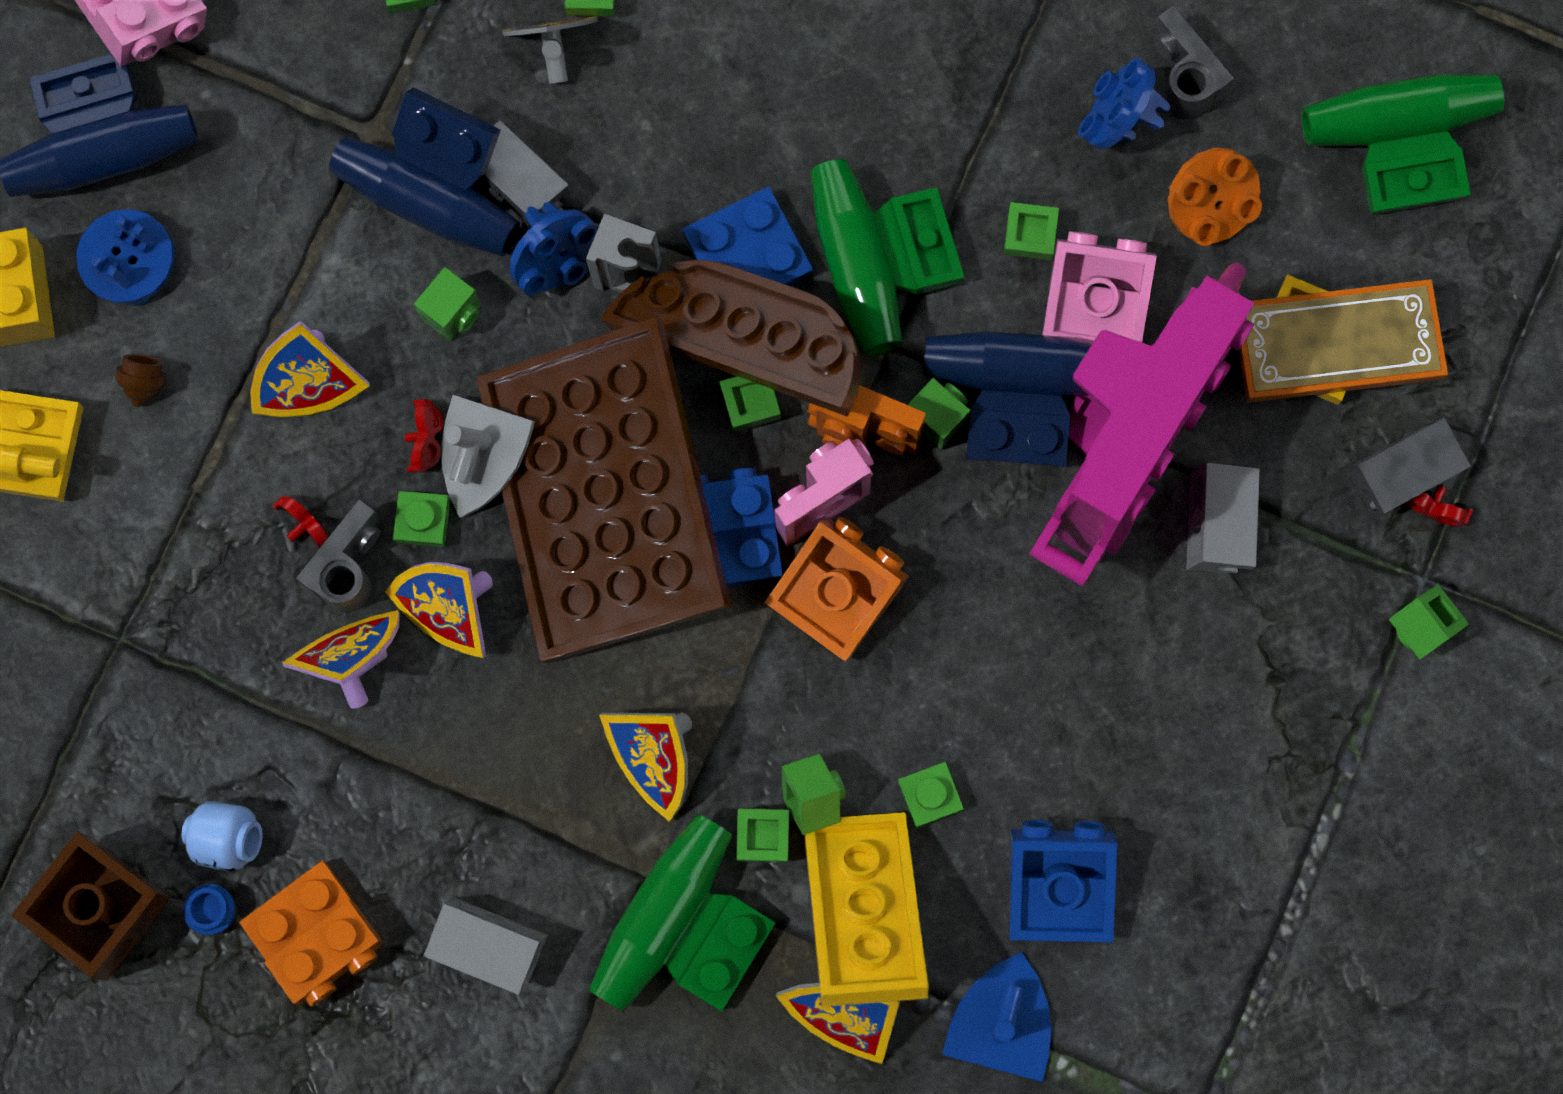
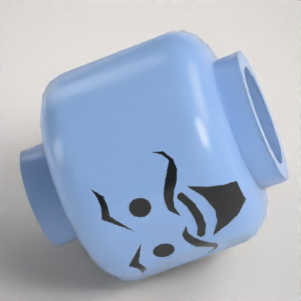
M206 801L196 808L192 815L186 818L182 827V841L186 844L189 858L199 866L224 871H238L256 858L262 845L263 834L261 825L257 822L254 813L245 806L220 801Z

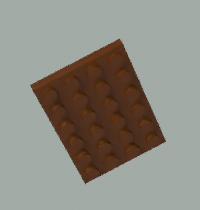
M653 317L476 377L482 404L535 421L521 464L509 483L502 490L540 662H555L732 608L663 320Z

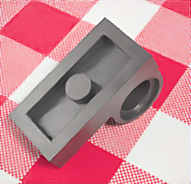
M1174 6L1159 15L1152 34L1154 45L1165 60L1169 62L1173 60L1176 63L1171 70L1163 97L1170 104V109L1168 110L1170 113L1182 119H1192L1226 98L1233 84L1234 77ZM1183 82L1192 83L1199 88L1201 93L1197 95L1184 94L1179 89L1178 84Z
M358 500L296 578L320 600L323 599L339 611L351 612L357 610L367 602L370 596L371 584L369 577L353 558L358 552L361 554L366 553L380 535L378 527L382 520L376 512ZM348 573L355 576V584L351 591L344 595L333 594L332 585L339 575Z

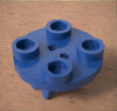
M1136 57L1116 74L1111 71L1105 72L1095 84L1093 95L1097 98L1090 113L1080 124L1078 135L1098 150L1110 148L1120 140L1125 142L1134 140L1136 134L1132 128L1139 123L1154 130L1163 127L1164 121L1161 117L1157 116L1156 112L1164 113L1168 111L1170 104L1153 89L1156 80L1154 68Z
M545 202L540 213L535 207L529 206L525 217L530 223L531 228L517 243L510 258L509 273L514 282L527 296H535L540 292H546L563 283L566 285L578 283L588 271V265L585 263L586 257L598 227L586 214L576 209L560 211L551 203Z
M133 209L115 210L97 218L83 232L76 250L77 270L85 286L101 300L118 305L141 306L147 303L150 297L154 296L169 280L175 264L176 247L165 227L150 214ZM120 249V254L115 256L114 251ZM137 258V262L131 265L130 261Z

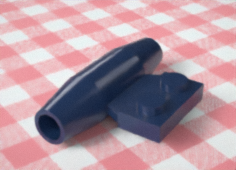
M108 54L29 78L38 118L51 134L1 158L0 177L9 197L73 190L137 171L159 162L199 142L198 132L187 104L133 111L135 102L138 99L129 64L120 67L113 55Z
M414 87L405 93L391 135L394 137L396 151L344 137L336 146L330 159L329 172L376 206L445 240L504 257L512 247L520 228V221L471 187L474 182L486 173L501 129Z
M993 331L929 336L926 339L924 376L982 390L970 409L967 459L1066 467L1070 415L1062 396L1087 394L1073 381V374L1093 343L1069 337Z

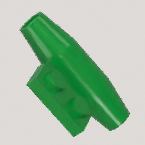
M1436 74L1359 87L1303 107L1301 112L1303 135L1308 146H1368L1361 169L1370 215L1463 200L1471 195L1462 147L1458 146L1448 131L1502 113L1504 109V91L1497 74Z
M834 159L815 166L810 171L817 231L838 302L866 356L885 354L902 345L896 289L912 292L917 295L962 284L965 278L939 192L936 187L892 197L873 213L848 161L845 159Z
M697 814L655 862L614 928L588 991L624 1012L665 965L676 984L722 1012L775 925V922L734 896L709 893L732 838L731 833L700 814Z

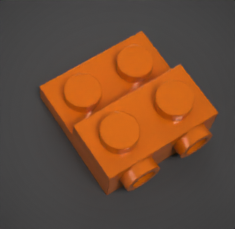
M859 385L854 405L848 417L811 403L807 410V413L810 414L808 425L817 429V435L823 437V444L835 441L838 446L847 439L853 442L858 438L865 446L869 436L877 439L875 442L877 446L896 455H903L904 451L913 455L916 454L923 438L926 419L925 412Z
M838 517L836 522L830 518L819 522L765 601V604L846 662L854 654L876 620L884 614L909 578V575L901 570L904 561L897 554L883 546H879L877 551H874L860 540L864 532L858 526L843 517Z
M323 860L239 922L266 960L264 962L289 999L293 1004L300 1006L308 1002L310 1007H313L326 999L336 990L332 982L348 970L352 975H356L366 969L378 958L375 950L385 944L331 868Z

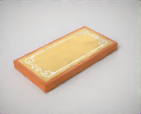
M1432 279L1253 300L1252 302L1255 304L1247 320L1255 325L1239 349L1247 403L1443 380L1448 376Z

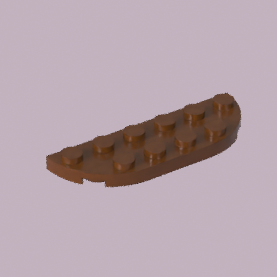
M708 260L681 261L670 264L672 270L661 273L648 281L642 276L621 292L600 318L608 329L615 331L657 317L663 320L670 352L847 417L857 396L861 371L858 348L850 330L831 306L805 291L723 263Z

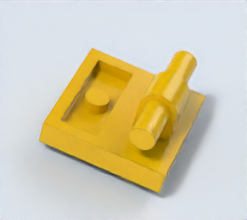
M0 390V492L59 502L64 501L84 409L79 402Z

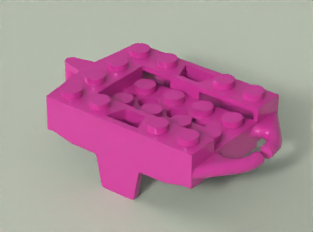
M1232 263L1225 269L1217 281L1206 276L1197 289L1192 287L1184 302L1175 310L1156 343L1151 346L1105 329L1099 332L1073 374V381L1087 394L1074 395L1067 406L1070 415L1069 441L1087 457L1056 506L1051 519L1032 548L1030 556L1083 587L1106 551L1114 556L1117 554L1130 533L1136 518L1143 512L1156 488L1148 484L1151 478L1159 481L1175 455L1169 449L1184 427L1192 432L1207 406L1199 402L1204 392L1207 391L1212 394L1214 390L1217 391L1231 369L1232 365L1224 361L1231 347L1239 351L1255 325L1247 320L1255 303L1238 294L1246 276V269L1242 264ZM1053 536L1087 556L1088 558L1085 563H1081L1050 544L1049 542Z

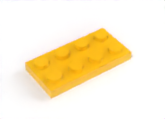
M906 813L840 817L839 823L805 834L822 1007L928 999V981Z

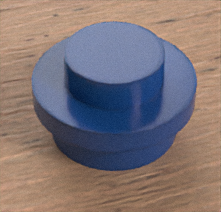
M204 884L192 890L187 896L183 914L186 923L193 931L202 935L212 936L222 933L232 924L236 914V905L233 896L224 887L216 884Z

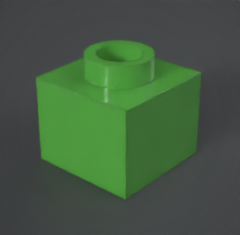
M444 267L413 305L424 322L451 341L458 332L463 334L472 327L479 316L480 310L478 308L481 302L476 291Z
M934 378L908 404V406L926 413L923 435L941 451L968 423L970 410L966 407L968 404L966 397L952 384L946 383L942 386Z
M1439 584L1417 597L1389 618L1396 628L1397 636L1402 644L1412 650L1419 660L1469 625Z
M820 754L782 766L783 800L802 835L840 822V800L845 799L844 785L836 770H828Z

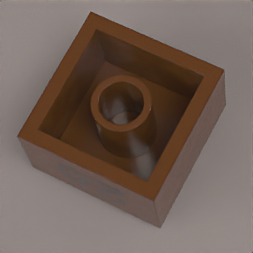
M76 832L11 916L88 976L108 981L170 901L171 897L93 837Z

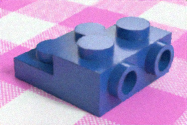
M741 468L728 472V480L712 483L708 482V476L700 475L726 586L734 587L780 580L783 575L768 475L758 476L756 468Z
M1027 820L1022 823V829H1011L1009 871L1010 940L1113 943L1117 840L1114 831H1105V825L1096 821L1074 823V830H1053V823L1045 820Z

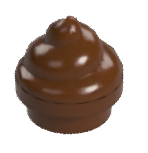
M127 354L123 356L122 365L116 367L115 380L123 388L124 395L132 400L133 406L140 407L144 405L149 398L155 396L165 385L166 373L162 371L163 361L142 354Z

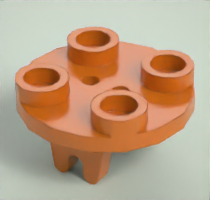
M1215 147L1197 153L1182 165L1171 185L1168 186L1170 192L1167 201L1170 219L1181 234L1200 246H1209L1231 238L1244 228L1247 223L1255 221L1262 210V202L1259 199L1261 192L1259 174L1248 158L1233 149Z

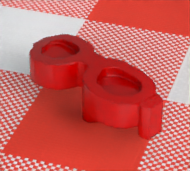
M428 399L413 400L418 432L406 433L404 436L407 443L415 442L410 457L411 466L407 467V472L409 473L425 472L427 468L435 466L440 458L441 448L435 440V434L439 433L443 428V417L438 408Z
M1437 485L1432 498L1423 492L1403 503L1417 513L1426 515L1445 525L1455 527L1466 526L1474 510H1464L1454 505L1441 503L1447 490L1442 485Z
M283 495L271 506L277 511L280 508L284 509L300 522L286 535L292 542L297 540L306 530L319 548L329 538L320 523L293 498Z

